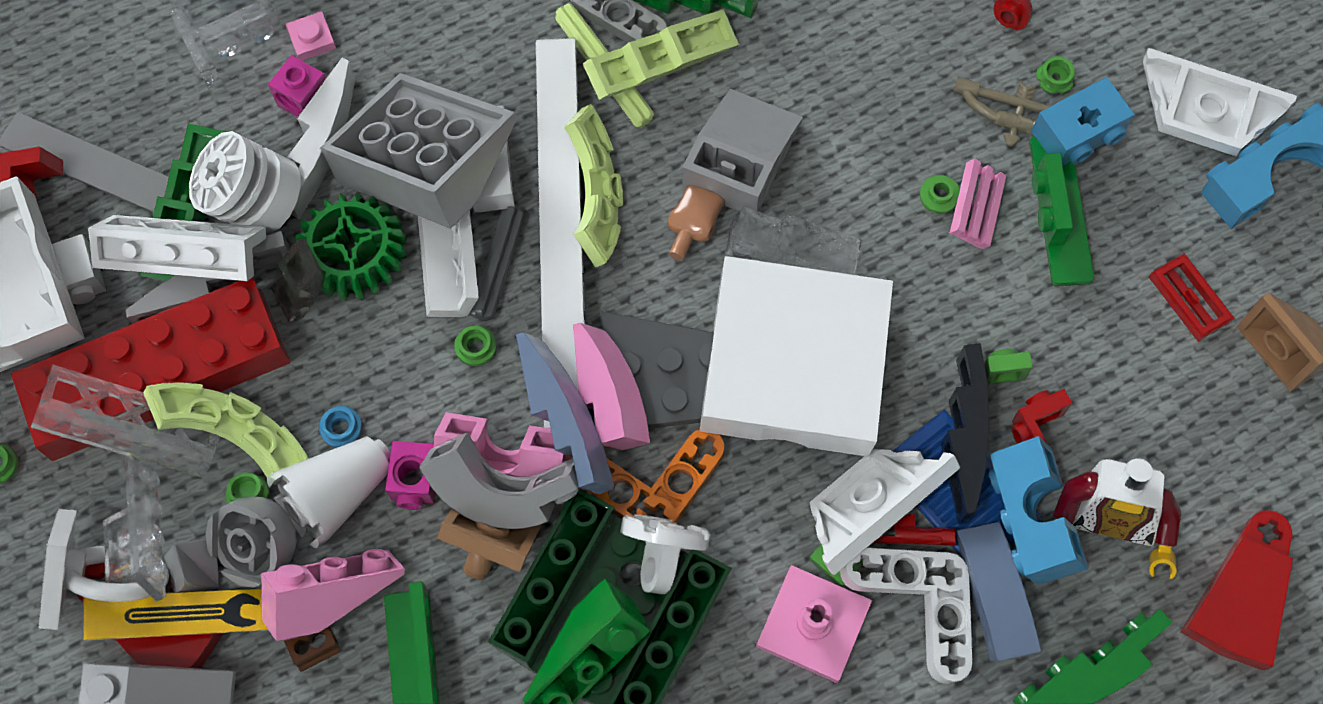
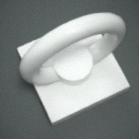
M58 509L47 543L39 629L58 630L68 590L83 597L100 601L128 602L141 600L159 593L167 585L169 580L167 566L158 557L131 547L106 545L80 550L73 549L77 511ZM119 563L141 568L151 576L139 582L115 584L94 581L84 577L87 565Z

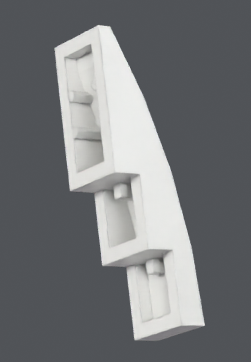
M341 58L297 118L304 135L288 155V159L294 161L300 171V192L298 201L291 213L292 216L300 219L319 189L329 169V165L320 147L346 124L349 116L355 77L349 61Z

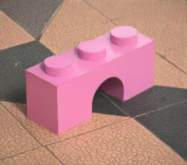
M446 412L434 434V447L468 432L478 451L490 466L501 473L515 477L533 476L570 460V456L555 451L551 428L529 425L520 449L509 451L497 447L490 440L487 432L488 419Z

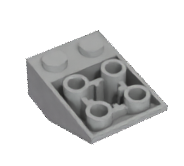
M730 89L704 125L682 167V189L685 190L687 186L691 185L709 190L725 200L724 206L756 218L803 117Z

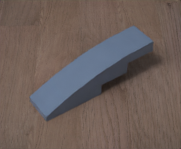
M525 332L516 334L531 414L549 421L555 451L573 457L580 488L598 494L615 489L601 439L589 410L568 372L544 341Z

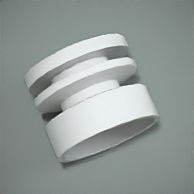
M233 131L224 132L213 138L199 154L191 173L189 198L194 208L202 213L230 224L266 227L267 236L280 229L290 217L300 192V171L294 161L267 148H263L261 145Z

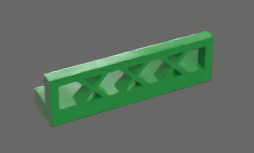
M422 581L409 583V592L384 595L393 704H440L430 593Z

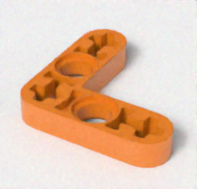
M699 430L694 431L652 488L607 458L610 472H612L613 483H626L633 489V496L626 503L617 504L609 498V491L598 494L580 487L579 489L613 506L615 514L622 519L626 515L634 516L629 512L637 506L641 494L647 496L643 500L645 507L654 512L659 507L663 508V518L677 523L721 463L724 456L723 439L719 434L699 432ZM709 440L713 442L712 451L715 455L706 454L698 463V469L705 471L699 474L692 465L682 462V460L687 458L692 463L698 454V447L695 444L699 442L704 445ZM685 473L691 477L693 486L688 492L678 494L669 488V479L674 474ZM637 508L636 514L648 516L640 508Z

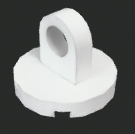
M638 514L623 516L620 530L624 535L646 541L640 574L641 585L645 592L666 594L670 590L676 573L680 548L707 550L711 533L690 524V526H687V529H684V526L677 525L673 520Z

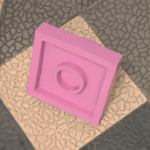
M791 565L756 647L838 683L872 600Z

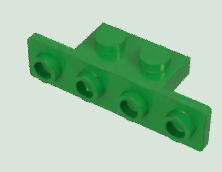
M1033 136L1029 142L1033 165L1032 188L1034 194L1038 196V226L1040 231L1044 233L1052 285L1057 287L1091 284L1094 280V273L1075 165L1069 162L1062 166L1061 154H1047L1037 138Z

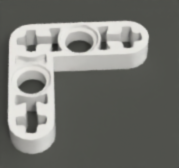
M866 548L840 570L841 579L852 590L924 595L926 664L928 672L932 678L943 684L955 683L968 676L972 668L970 588L968 567L961 557L948 552ZM862 559L864 567L878 568L883 565L882 573H870L861 580V574L853 571L852 566ZM899 560L907 561L914 569V579L909 584L900 582L894 574V565ZM945 564L947 571L954 572L955 578L948 581L947 584L943 576H930L926 579L927 571H937L943 568ZM942 606L950 607L956 612L958 623L954 630H947L938 622V611ZM958 637L959 641L949 645L948 648V642L940 644L939 638L945 640ZM948 652L950 658L958 660L959 667L952 669L950 674L948 666L941 665L940 661L942 657L948 655Z

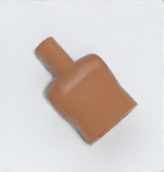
M689 185L686 187L680 202L670 213L667 222L669 229L677 234L669 251V256L678 261H683L693 240L706 242L711 239L716 227L717 218L725 204V200L721 196L697 186Z

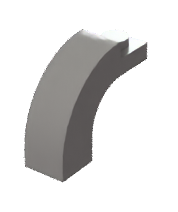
M468 432L430 449L419 466L433 490L451 508L473 521L482 522L497 528H528L548 522L555 504L571 499L577 494L579 488L573 458L533 476H510L494 469L484 460Z

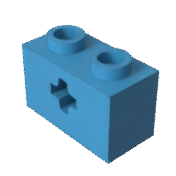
M1105 77L1039 112L1031 131L1047 154H1061L1062 166L1069 162L1076 165L1090 157L1095 148L1103 144L1110 147L1121 141L1128 134L1126 129L1135 114L1108 77Z

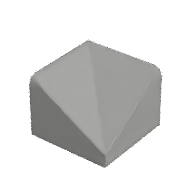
M206 539L174 543L164 555L174 593L203 592L219 587L217 557L211 558L207 549Z

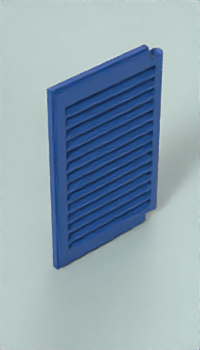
M943 409L892 452L920 451L923 459L939 460L943 454L941 442L948 430L954 429L952 417ZM988 457L986 458V469L976 512L967 524L958 525L948 479L916 505L918 510L935 528H951L957 531L1000 522L1008 544L1010 545L1015 541L1013 534H1008L1001 519L1000 510L1004 509L1005 505L1002 495H998L995 492L990 481L989 470L994 469ZM1036 510L1037 521H1039L1043 516ZM955 532V546L951 547L961 557L959 544Z

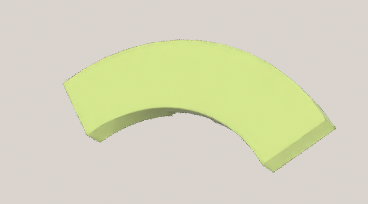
M590 104L581 108L564 128L578 154L585 184L584 211L581 222L573 235L593 265L598 267L607 263L617 244L621 226L617 224L618 207L623 206L621 176L614 173L609 152L614 150L598 113Z
M161 383L148 385L145 388L144 395L158 430L190 428L221 436L249 454L260 466L266 477L275 471L309 459L299 442L284 425L280 427L260 411V406L232 392L227 395L202 388L201 384Z

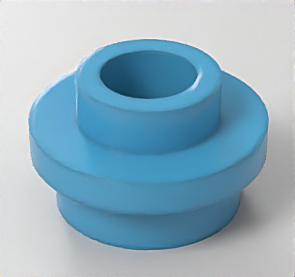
M333 407L322 416L319 423V432L322 439L328 445L337 448L358 440L362 432V421L357 412L350 407ZM347 422L348 429L345 433L336 434L334 432V427L337 423Z

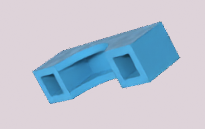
M1320 102L1308 108L1300 116L1301 120L1294 125H1291L1289 122L1282 124L1269 135L1270 140L1262 145L1258 141L1253 142L1237 156L1238 160L1230 165L1223 161L1206 175L1208 182L1200 193L1231 229L1261 211L1275 194L1271 182V168L1276 163L1285 160H1303L1323 169V106Z

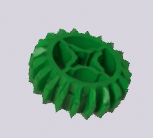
M356 192L352 201H348L342 193L339 195V202L335 204L324 198L323 204L325 209L319 211L311 208L310 214L313 221L301 220L300 227L304 233L295 235V241L298 247H300L295 250V256L298 262L301 263L299 268L303 276L309 277V282L313 288L318 289L322 287V291L329 298L337 291L340 299L346 301L350 291H354L357 299L362 300L364 297L363 289L368 287L372 293L378 295L379 287L377 282L381 280L383 283L391 285L393 280L388 271L401 273L402 266L399 259L406 258L407 252L403 244L406 243L407 239L405 232L401 230L402 224L399 217H396V215L392 216V210L387 204L380 206L374 196H371L365 203L362 195ZM354 222L366 223L378 230L371 231L370 228L359 229L354 226ZM337 228V230L332 235L328 236L334 229ZM350 234L354 240L353 243L355 245L354 248H351L352 258L350 257L347 248V245L350 244ZM376 255L369 263L364 265L369 257ZM330 260L331 263H344L347 265L348 270H336L322 262Z

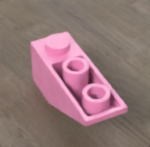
M370 549L361 555L345 558L327 557L318 563L302 566L284 565L275 571L261 573L262 621L276 641L319 633L403 576L405 568L389 550Z

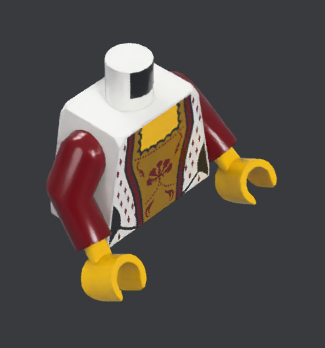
M1135 458L1127 464L1105 459L1101 460L1092 471L1071 478L1065 483L1052 515L1054 518L1064 517L1076 529L1148 546H1153L1155 542L1159 545L1157 549L1151 552L1149 557L1150 575L1154 577V567L1157 564L1166 563L1170 566L1169 580L1175 577L1177 573L1176 555L1172 551V546H1177L1181 509L1172 491L1164 488V474L1161 471L1153 470L1151 465L1143 459Z

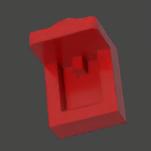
M1065 389L1050 394L1048 390H1044L1026 400L1025 403L1027 405L1020 408L1012 420L1011 432L1015 442L1018 444L1039 436L1047 444L1039 427L1064 416L1068 411L1072 401Z

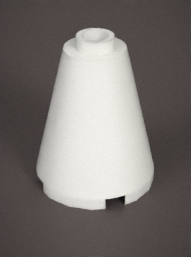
M366 436L275 471L267 477V484L269 488L274 484L277 485L280 494L274 497V500L290 515L299 535L304 537L307 529L315 538L309 545L313 548H319L329 540L388 475L391 453L380 439L373 441Z

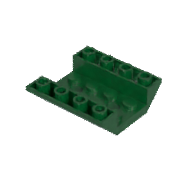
M578 488L577 494L567 501L489 638L488 643L529 671L537 674L573 608L605 578L634 600L650 632L581 699L590 704H661L732 568L698 550L691 549L689 554L680 550L674 581L666 594L645 592L641 584L638 586L626 585L621 580V571L629 564L642 566L646 541L622 534L620 530L623 519L615 515L614 507Z

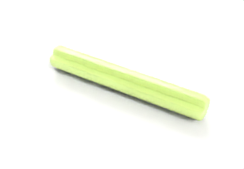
M567 3L557 9L556 21L569 38H576V48L586 61L592 57L608 53L574 5ZM636 88L613 95L635 127L642 128L653 120V110Z

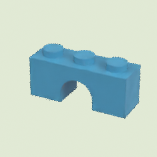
M1037 436L991 453L990 457L994 469L989 470V477L995 492L998 495H1002L1005 508L1000 510V515L1008 534H1013L1017 549L1012 550V557L1019 574L1025 575L1037 585H1042L1089 569L1075 526L1064 517L1044 523L1037 521L1036 509L1039 501L1046 494L1063 488L1052 448Z

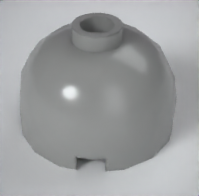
M255 496L239 498L222 506L218 512L212 514L209 518L205 533L207 549L211 558L214 559L218 556L220 562L225 567L220 572L230 581L245 587L261 585V573L275 571L281 566L288 565L293 558L297 543L295 526L290 515L282 506L268 498Z

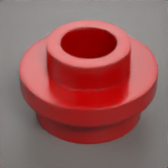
M997 0L994 4L993 12L995 18L1004 27L1021 30L1031 20L1032 5L1029 0Z

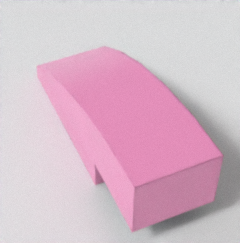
M583 323L574 324L578 392L587 408L594 410L595 427L603 446L626 450L649 444L648 425L641 395L631 369L621 351L606 331Z

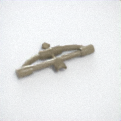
M957 77L953 90L955 93L962 94L973 110L985 118L994 121L997 126L1011 129L1010 133L1004 135L1006 144L1009 147L1014 146L1020 141V137L1017 136L1018 131L1034 135L1031 130L1036 120L1023 116L1024 109L1039 113L1051 107L1031 101L1037 85L1026 87L1021 80L1019 81L1016 96L981 87V83ZM980 96L1016 106V113L993 110L978 101L976 97Z

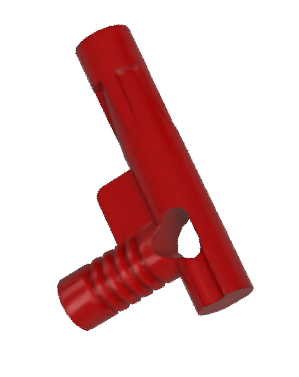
M906 514L891 526L896 534L895 536L881 535L880 538L873 542L955 546V529L915 527V515Z

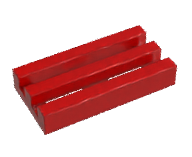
M1185 253L1151 272L1149 275V279L1198 342L1205 339L1208 335L1215 333L1221 327L1230 324L1235 319ZM1179 267L1218 319L1214 321L1200 304L1197 295L1191 288L1187 287L1175 269ZM1165 275L1169 278V280L1172 282V284L1176 287V289L1179 291V293L1182 295V297L1186 300V302L1189 304V306L1192 308V310L1196 313V315L1199 317V319L1202 321V323L1205 325V327H1203V325L1200 323V321L1197 319V317L1193 314V312L1190 310V308L1187 306V304L1184 302V300L1180 297V295L1177 293V291L1174 289V287H1173V286L1170 284V282L1167 280V278L1165 277Z

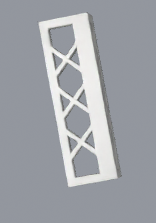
M470 210L451 229L418 216L427 317L468 316L479 298Z
M112 215L88 228L92 268L248 281L254 277L252 248L266 239V227L122 215Z

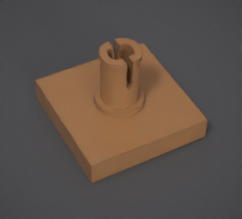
M451 508L441 524L437 539L468 551L469 554L463 567L464 573L471 578L483 580L489 574L493 562L520 572L541 530L542 524L519 529L497 528L482 522L473 521Z

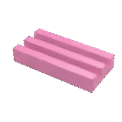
M972 159L966 162L950 234L977 248L985 249L991 246L1007 175L1002 172L994 174V168L988 165L981 167V161ZM977 178H980L976 198L973 199ZM969 212H970L972 215H971V220H970L969 228H968V231H967V230H965V229H966L967 220H968V216H969Z

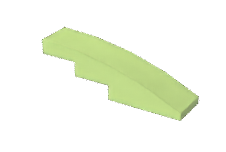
M722 9L668 26L657 34L629 42L620 49L592 57L584 62L583 66L598 99L601 100L697 64L738 46L739 43Z

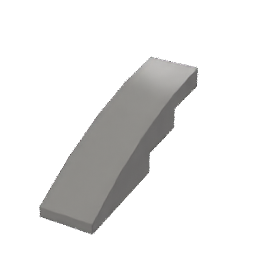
M282 231L267 235L264 241L252 248L254 270L293 261L290 246ZM175 275L125 310L126 316L134 324L240 280Z

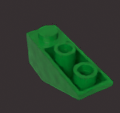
M604 578L573 608L522 699L524 704H575L650 632L634 600Z

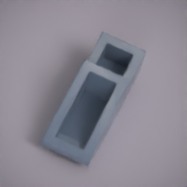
M1000 522L955 531L961 557L968 567L970 595L976 617H980L990 661H1001L1042 652L1026 593Z

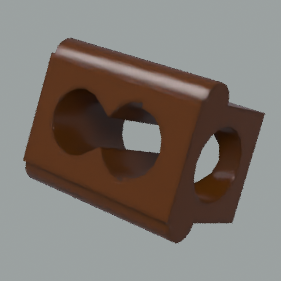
M330 626L319 633L290 638L284 641L294 665L298 667L300 672L341 652ZM321 634L325 635L326 640L321 647L314 648L310 646L305 654H299L301 645L305 643L313 644L315 637Z

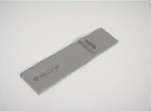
M16 112L0 137V148L7 151H16L40 146L63 160V175L154 213L157 196L164 197L168 176L19 112Z

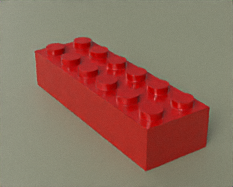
M252 277L248 281H237L11 373L35 448L53 462L154 420L144 395L145 388L148 385L193 383L201 384L202 388L222 392L291 362L264 294Z

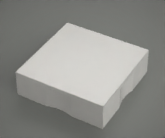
M17 176L0 182V372L85 339L35 195Z
M725 256L720 279L712 351L699 432L753 440H786L808 448L868 457L877 442L893 281Z

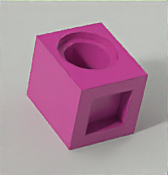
M290 55L268 83V86L277 106L298 118L326 78L320 70Z
M392 441L385 491L391 501L397 502V507L408 510H420L423 504L434 505L436 492L424 474L422 479L414 485L403 484V479L408 472L421 470L419 466L430 449L434 448V444Z

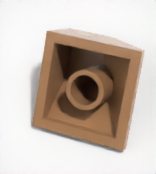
M1268 292L1262 296L1236 326L1290 392L1323 371V328L1315 319Z

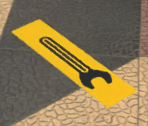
M262 589L161 593L128 602H108L84 597V640L268 630L262 621Z

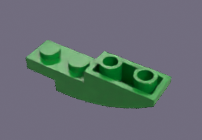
M1161 609L1148 618L1141 612L1122 628L1127 637L1117 646L1109 640L1090 656L1095 665L1083 652L1072 661L1066 655H1063L1045 671L1051 678L1040 689H1037L1031 683L1012 701L1014 704H1095L1104 700L1137 679L1153 666L1141 650L1173 622Z

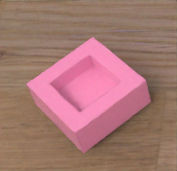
M322 11L286 23L298 59L303 61L336 49Z

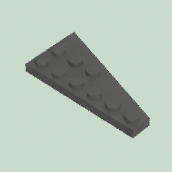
M601 311L603 330L608 333L621 351L639 389L648 429L700 423L714 332Z

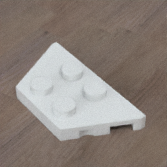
M1148 48L1143 58L1158 130L1235 157L1290 110L1297 98L1296 95Z
M873 449L868 457L864 456L810 501L812 515L817 522L815 526L817 537L824 551L822 558L829 572L833 575L839 572L960 469L955 456L951 453H943L939 460L923 459L920 451L896 453L891 450Z

